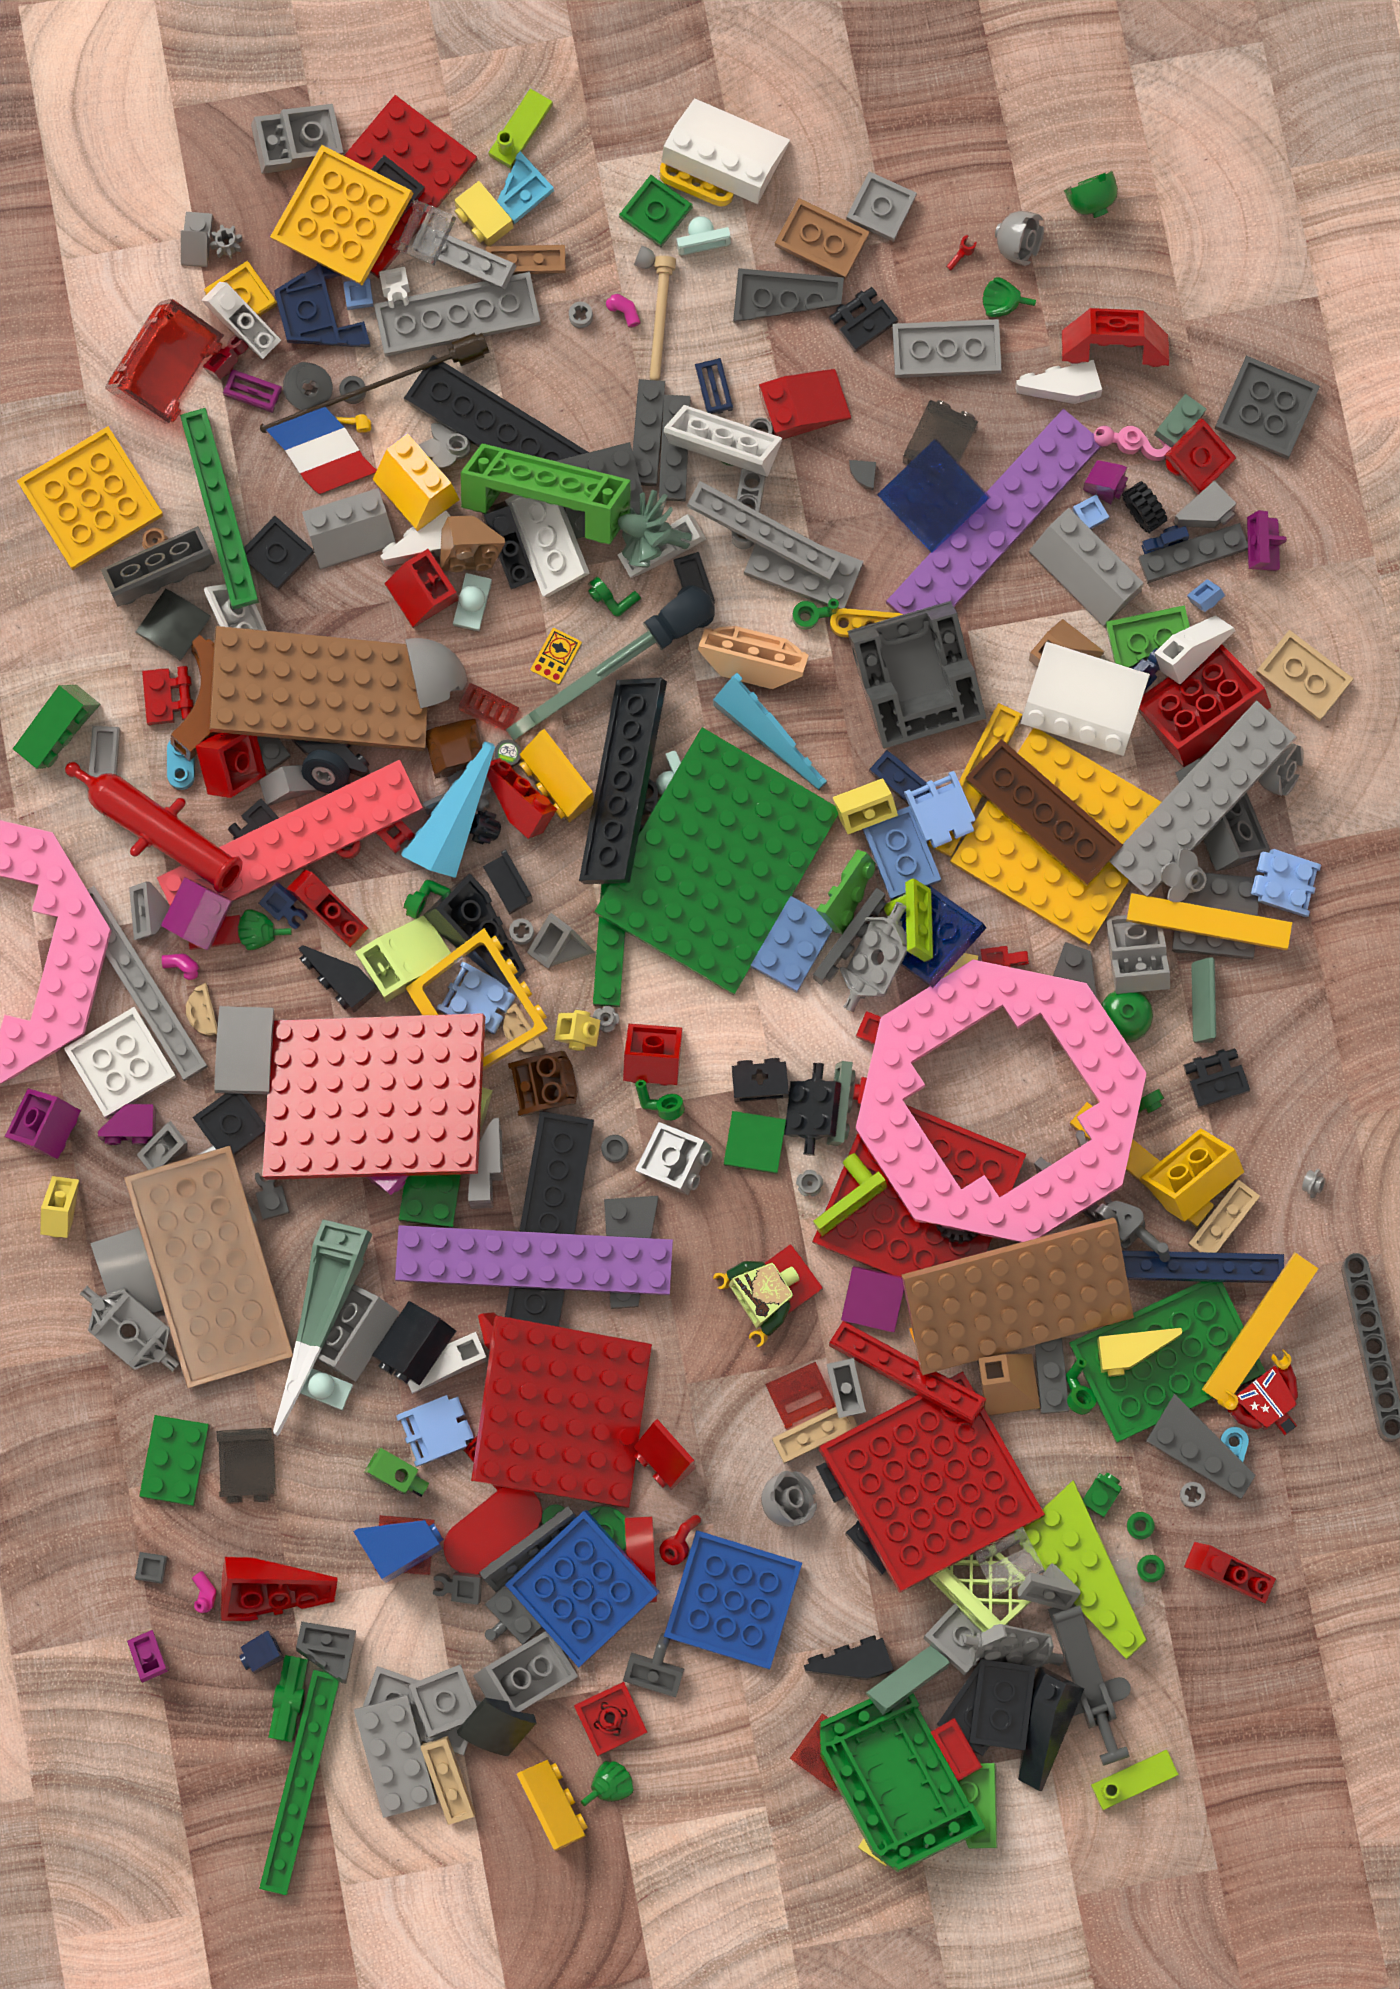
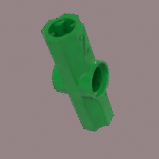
M285 1655L280 1682L276 1685L272 1704L274 1712L268 1738L286 1742L293 1741L297 1717L301 1713L305 1689L303 1687L309 1662L308 1659Z

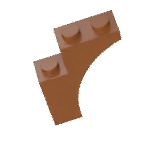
M201 635L192 641L191 651L196 659L200 673L201 686L199 695L187 718L171 733L170 744L189 761L197 755L195 747L197 744L213 734L219 733L209 732L214 642L210 639L205 640Z

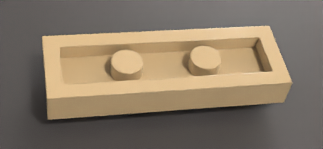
M1238 1179L1189 1242L1188 1246L1196 1252L1217 1253L1259 1199L1260 1195Z
M834 1407L773 1437L772 1441L785 1464L858 1425L853 1415L839 1418L837 1408Z
M446 1736L422 1744L420 1748L447 1824L450 1825L474 1817L476 1813L449 1737Z

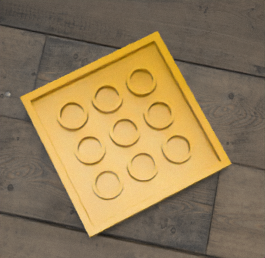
M321 145L270 237L272 240L363 285L414 193L412 190Z
M109 426L17 480L72 570L164 516Z

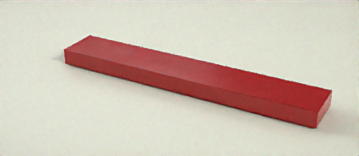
M842 1321L829 1342L831 1348L850 1358H854L855 1361L973 1424L986 1403V1398L938 1372L922 1375L918 1361L845 1321Z

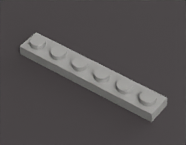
M699 481L687 504V507L827 582L830 581L842 556Z

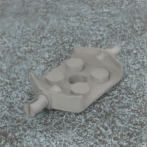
M896 902L890 916L887 918H865L866 921H870L867 930L848 967H840L841 974L848 989H850V995L843 1006L847 1010L854 1012L860 998L865 999L866 996L884 997L907 953V935L902 927L903 923L900 921L907 908L904 904ZM882 951L884 960L879 965L877 957L878 954Z
M88 1286L81 1291L80 1295L89 1301L93 1308L88 1331L135 1370L153 1362H162L173 1372L179 1365V1362L170 1356L166 1350L170 1333L169 1325L164 1324L128 1294L125 1287L104 1296L97 1295ZM127 1323L132 1324L136 1328V1335L125 1337L121 1332V1326Z
M998 1624L983 1633H978L976 1636L962 1634L959 1638L961 1646L971 1647L970 1656L974 1666L978 1657L986 1660L1034 1666L1036 1669L1048 1663L1061 1666L1064 1662L1062 1654L1052 1653L1054 1648L1052 1637L1046 1633Z

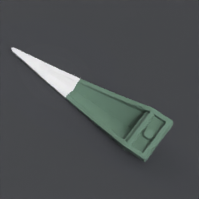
M322 1220L312 1246L308 1280L296 1344L273 1430L276 1436L280 1434L365 1262L363 1257L372 1237V1233L368 1230Z

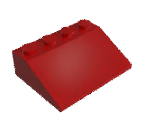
M1221 644L1181 684L1167 677L1144 693L1138 711L1168 751L1183 767H1186L1210 751L1256 700L1267 710L1271 708V704L1265 687Z

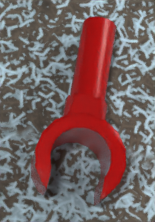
M968 235L961 239L959 251L946 266L950 271L965 255L969 256L975 251L977 242L971 247L964 245L968 240Z

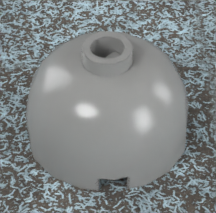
M1018 211L1009 214L1002 223L998 224L995 237L997 238L999 251L1006 259L1023 266L1031 263L1028 259L1031 254L1034 256L1038 254L1043 240L1044 227L1039 226V220H1043L1042 216L1029 211Z
M1292 743L1258 780L1263 788L1277 795H1288L1299 778V775L1294 773L1297 765H1303V748Z
M784 1471L775 1475L766 1483L761 1494V1504L764 1513L773 1523L783 1527H792L808 1522L814 1516L817 1509V1503L813 1504V1495L816 1494L810 1480L798 1471Z

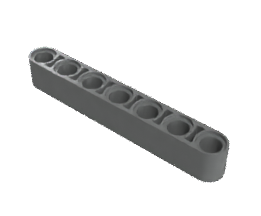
M1353 1253L1343 1261L1341 1272L1377 1431L1384 1441L1393 1442L1400 1438L1399 1395L1369 1263L1364 1255ZM1352 1260L1358 1261L1362 1266V1271L1358 1274L1352 1273L1348 1268V1262ZM1357 1287L1364 1288L1368 1293V1298L1366 1300H1358L1354 1295V1289ZM1363 1314L1371 1315L1374 1325L1372 1327L1363 1326L1360 1322V1316ZM1368 1341H1375L1379 1344L1380 1352L1378 1354H1371L1367 1351L1366 1343ZM1379 1367L1385 1371L1386 1379L1384 1381L1374 1379L1372 1375L1374 1368ZM1386 1394L1392 1399V1406L1390 1408H1383L1379 1404L1378 1398L1380 1395ZM1392 1421L1397 1424L1398 1433L1396 1435H1389L1385 1431L1384 1425L1386 1422Z

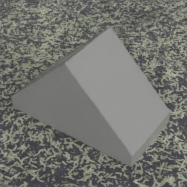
M302 765L282 766L259 780L265 802L268 806L318 791L303 778L301 772Z

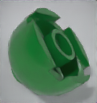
M1109 171L1107 174L1102 173L1081 181L1076 187L1072 188L1070 186L1064 189V193L1071 208L1082 215L1092 214L1093 218H1097L1109 213L1107 208L1115 202L1118 187L1113 171Z
M1114 991L1108 994L1101 1003V1006L1126 1043L1136 1042L1144 1037L1150 1029L1153 1020L1152 1005L1141 992L1116 994Z

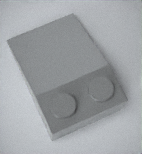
M545 1631L474 1674L473 1677L486 1698L508 1701L512 1711L521 1712L571 1682L578 1675L561 1647Z

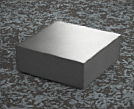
M139 1552L135 1580L163 1584L168 1557Z

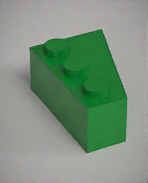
M59 685L13 747V750L36 769L51 767L57 760L58 753L72 740L77 731L101 704L78 685Z

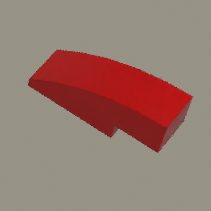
M652 1516L625 1518L626 1554L656 1587ZM657 1596L650 1603L657 1602Z

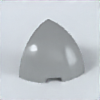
M423 638L405 639L420 708L446 701L450 698V691H461L467 684V675L463 664L455 653L433 640Z

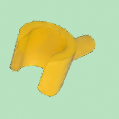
M364 414L357 415L355 418L335 417L341 424L356 425V430L359 433L371 431V421Z

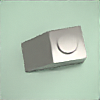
M1213 481L1175 515L1173 523L1178 527L1216 528L1220 523L1223 525L1227 524L1235 516L1233 511L1235 510L1236 502Z
M854 1358L827 1364L838 1417L843 1418L865 1413L866 1410Z

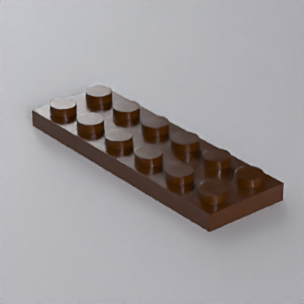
M1002 739L965 778L968 784L1085 886L1090 884L1123 846L1121 842Z

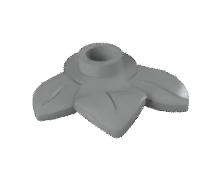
M440 423L431 424L433 438L418 445L440 469L451 466L456 459L466 457L471 449L470 442L465 436L451 431Z
M1184 848L1179 850L1177 862L1166 864L1160 871L1161 880L1170 886L1167 899L1172 902H1181L1189 893L1202 890L1207 881L1206 874L1198 867L1197 856L1192 851Z

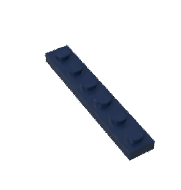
M1122 1251L1127 1280L1274 1283L1284 1269V1254L1169 1252V1261L1162 1262L1155 1251Z

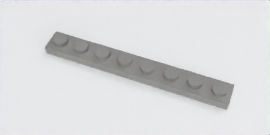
M92 886L87 890L112 930L105 955L181 1077L186 1081L207 1068V1065L95 886Z

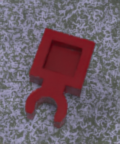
M235 335L228 341L224 349L219 348L202 367L210 375L221 380L232 371L233 366L238 362L236 357L243 354L249 346L243 339H239Z

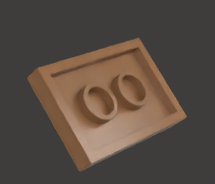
M798 198L775 241V247L846 280L869 237V231Z

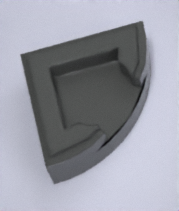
M849 460L850 472L854 479L862 487L874 490L876 462Z

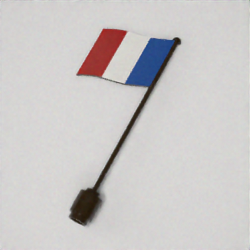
M472 333L451 341L453 347L448 348L450 352L448 355L267 425L262 423L260 431L262 433L268 432L286 451L302 478L319 495L376 473L377 469L365 459L345 427L326 407L450 359L453 360V363L459 362L460 366L482 359L485 354L490 353L482 333L477 335Z

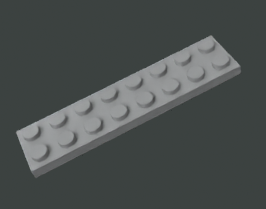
M1256 700L1123 843V846L1109 862L1147 897L1151 896L1163 883L1160 877L1161 869L1170 862H1177L1180 849L1184 848L1193 851L1289 748L1297 737Z

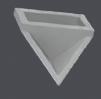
M550 913L527 953L545 967L550 968L551 966L595 953V951L571 927Z

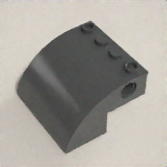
M951 601L847 631L864 695L883 749L987 719L976 673L968 659L958 615Z

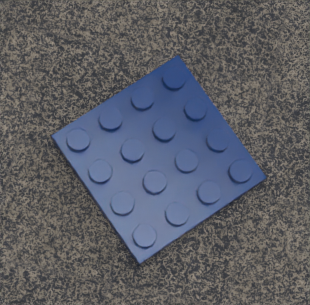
M587 1510L578 1515L505 1584L578 1668L660 1593Z
M696 1530L664 1637L770 1670L802 1562Z

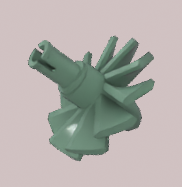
M652 490L646 505L645 493L642 492L640 494V515L633 508H630V514L623 515L618 519V525L623 531L622 536L626 543L622 555L629 561V565L642 568L650 567V560L662 554L658 545L671 544L682 549H687L690 546V543L681 539L691 541V533L673 529L668 522H665L673 511L672 507H670L662 515L668 497L667 494H663L657 502V491Z

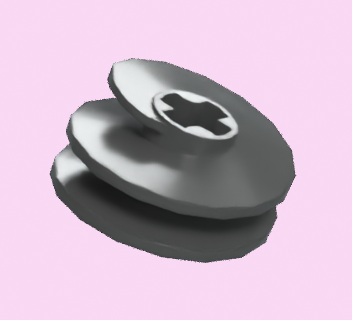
M300 362L292 366L283 380V392L286 399L300 410L329 401L332 395L333 384L330 375L325 369L313 363ZM304 383L313 385V389L311 391L306 390V392L302 387Z

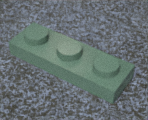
M841 1061L835 1064L834 1081L842 1084L836 1137H827V1145L838 1146L844 1143V1140H847L849 1136L850 1126L846 1123L847 1113H850L852 1108V1097H849L850 1086H853L855 1081V1070H852L853 1062Z

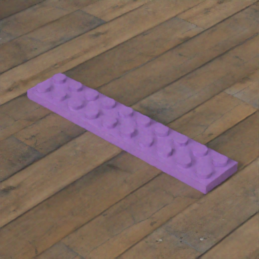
M1063 408L886 600V604L896 613L901 614L951 601L953 607H955L1098 452L1102 446L1095 442L1094 434Z
M399 1225L395 1281L670 1295L673 1240Z

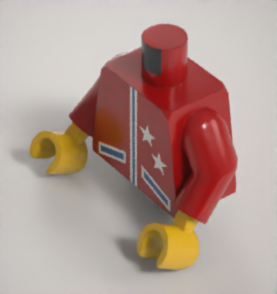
M1282 1349L1284 1353L1283 1359L1278 1361L1274 1354L1271 1356L1278 1369L1276 1366H1273L1237 1395L1226 1390L1225 1392L1229 1395L1226 1403L1218 1399V1404L1226 1408L1238 1424L1255 1430L1262 1428L1265 1431L1275 1423L1284 1436L1297 1427V1424L1288 1414L1297 1405V1379L1291 1366V1356L1284 1349Z

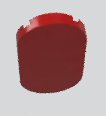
M507 1487L501 1488L448 1531L443 1549L449 1565L457 1572L479 1575V1572L491 1562L498 1559L510 1550L511 1547L539 1528L542 1518V1506L534 1492Z

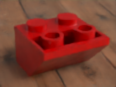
M429 549L424 550L405 562L384 583L412 628L458 601L457 592Z

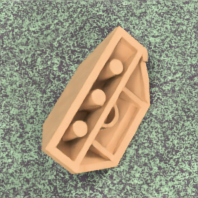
M738 626L719 627L716 629L706 628L698 646V651L720 676L731 679L732 676L738 673L742 677V682L769 689L777 688L802 677L809 656L805 652H801L796 645L785 638Z

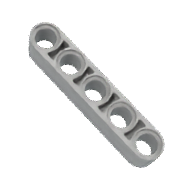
M758 417L750 422L749 427L754 429L763 428L769 434H772V425L768 419ZM742 468L736 500L744 505L750 504L754 506L755 510L760 513L766 476ZM749 479H756L759 485L755 488H749L745 485V482ZM732 531V542L737 548L748 549L752 547L754 542L749 539H740L737 537V533Z

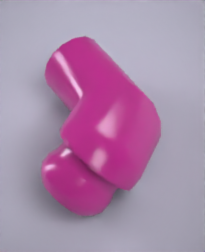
M187 954L162 955L163 969L178 967L184 972V978L187 980H193L198 977V964Z

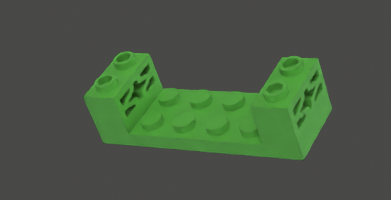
M483 443L461 471V507L475 512L486 513L499 494L507 492L524 498H531L548 504L585 512V538L606 544H611L621 529L618 525V519L623 515L630 514L631 480Z

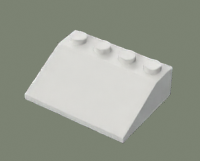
M694 98L675 124L664 145L662 163L758 204L790 143V139Z
M1046 642L1021 724L1124 756L1150 674Z

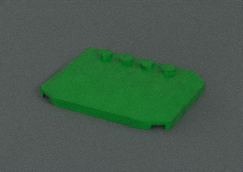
M914 1693L884 1715L869 1698L820 1722L821 1758L872 1854L896 1872L907 1869L985 1830V1826L973 1803L969 1804L948 1762L933 1738L919 1710L920 1705Z

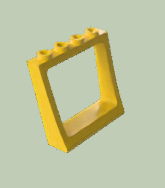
M485 928L406 987L409 996L421 1015H438L424 993L425 988L478 946L484 945L534 1022V1026L529 1031L485 1056L483 1071L548 1032V1028L543 1022L547 1017L539 1004L533 1006L529 1000V997L532 996L530 989L524 981L519 984L514 976L518 971L510 958L506 961L500 954V951L504 950L496 936L490 938Z

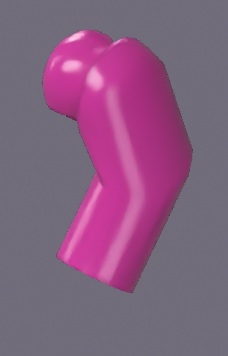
M620 294L611 295V298L606 300V307L609 311L615 312L619 310L624 313L629 328L638 326L641 323L633 301Z
M201 1571L192 1577V1580L200 1590L197 1601L194 1602V1608L199 1613H207L214 1606L217 1591L205 1573Z

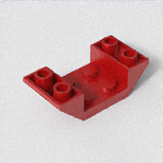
M1090 308L1062 330V361H1068L1073 364L1089 362L1090 344H1097L1099 346L1113 344L1126 347L1142 346V365H1149L1151 367L1169 366L1168 334L1144 310Z

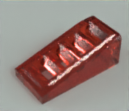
M469 683L459 703L460 711L503 731H506L512 725L519 711V707L472 683ZM475 694L478 698L472 707L469 704ZM484 699H486L488 703L482 712L479 709ZM494 704L499 705L494 716H489ZM504 708L508 709L509 711L504 721H499Z

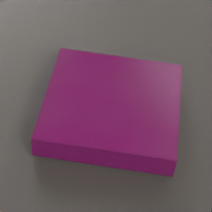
M853 1266L841 1320L895 1332L904 1293L902 1277Z

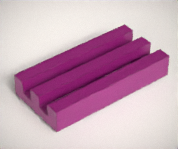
M232 369L224 388L223 396L273 413L275 404L279 399V394L282 392V386ZM237 378L274 391L273 395L234 382V380ZM231 388L260 397L270 402L266 403L258 399L243 395L241 393L232 391Z

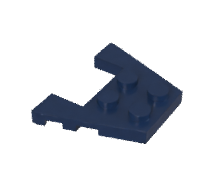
M317 263L316 267L304 274L301 273L274 290L288 343L371 347L364 321L337 328L325 280L342 275Z

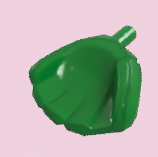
M1000 277L994 278L993 281L987 284L982 297L986 316L991 318L1010 314V312H1013L1018 307L1019 303L1031 306L1036 304L1035 299L1021 297V292L1014 285Z
M253 909L245 910L238 924V936L242 945L247 950H256L273 942L277 935H292V928L275 929V925L266 915Z
M603 1762L592 1780V1792L581 1800V1804L586 1806L596 1797L608 1802H615L629 1797L634 1791L631 1775L618 1762Z

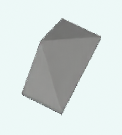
M146 881L129 887L134 940H141L155 935L170 908L168 902L152 883Z

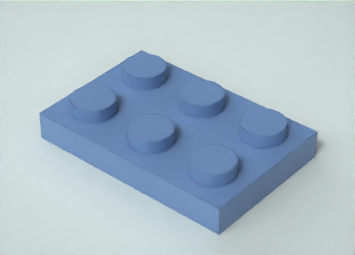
M910 806L898 810V816L862 829L890 900L905 895V882L914 878L927 887L941 882V877L927 842L922 837Z
M790 896L754 958L751 968L797 993L833 930L816 909Z

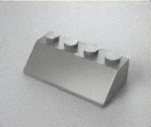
M1070 508L1049 525L1029 550V553L1103 627L1107 621L1115 617L1142 591L1144 582Z

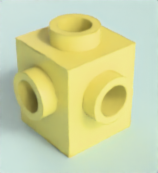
M575 1010L574 1013H559L554 1040L569 1044V1049L576 1051H585V1047H596L601 1020L590 1017V1012Z

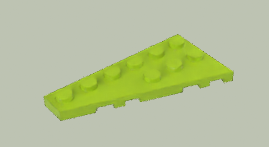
M1072 1480L1042 1509L1045 1514L1042 1518L1023 1527L1013 1538L1044 1571L1053 1563L1080 1589L1081 1594L1074 1604L1076 1606L1080 1605L1086 1617L1128 1660L1147 1642V1638L1131 1607L1088 1509L1083 1502L1075 1481Z

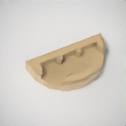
M207 983L196 987L189 996L186 1003V1016L191 1026L199 1033L207 1036H217L218 1026Z
M516 1003L507 1010L504 1018L503 1031L508 1042L532 1029ZM536 1038L518 1050L524 1053H536L545 1048L539 1038Z

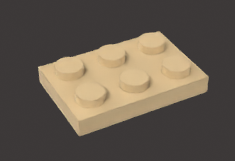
M1291 630L1285 634L1256 670L1257 675L1319 722L1354 679Z

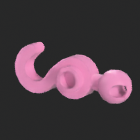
M1100 426L1094 432V440L1099 446L1105 447L1112 443H1117V447L1123 453L1135 454L1141 450L1142 454L1152 461L1165 459L1164 455L1171 449L1162 440L1160 442L1163 448L1154 449L1143 432L1134 426H1126L1119 433L1114 432L1111 427Z

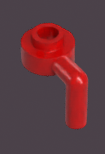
M693 1515L683 1522L676 1535L668 1537L661 1543L659 1553L664 1562L669 1565H678L688 1557L689 1547L685 1540L689 1532L701 1523V1518L698 1515ZM669 1549L674 1551L675 1556L670 1553Z

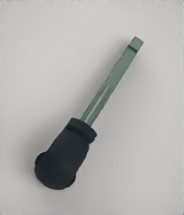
M694 585L683 587L678 592L677 597L661 609L658 615H653L643 622L647 630L646 633L507 728L508 734L513 741L653 644L656 643L660 650H663L672 643L673 639H679L696 628L708 626L715 616V607L710 595L702 588Z

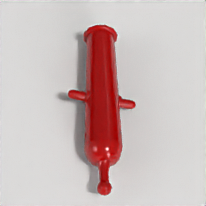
M69 762L66 765L65 773L69 777H76L89 788L88 799L91 805L99 813L139 838L130 849L132 856L137 857L146 847L153 846L214 885L213 888L217 893L227 891L238 879L243 865L239 856L231 857L177 817V814L186 804L183 798H178L170 807L163 808L116 774L105 773L94 777L83 771L76 762Z

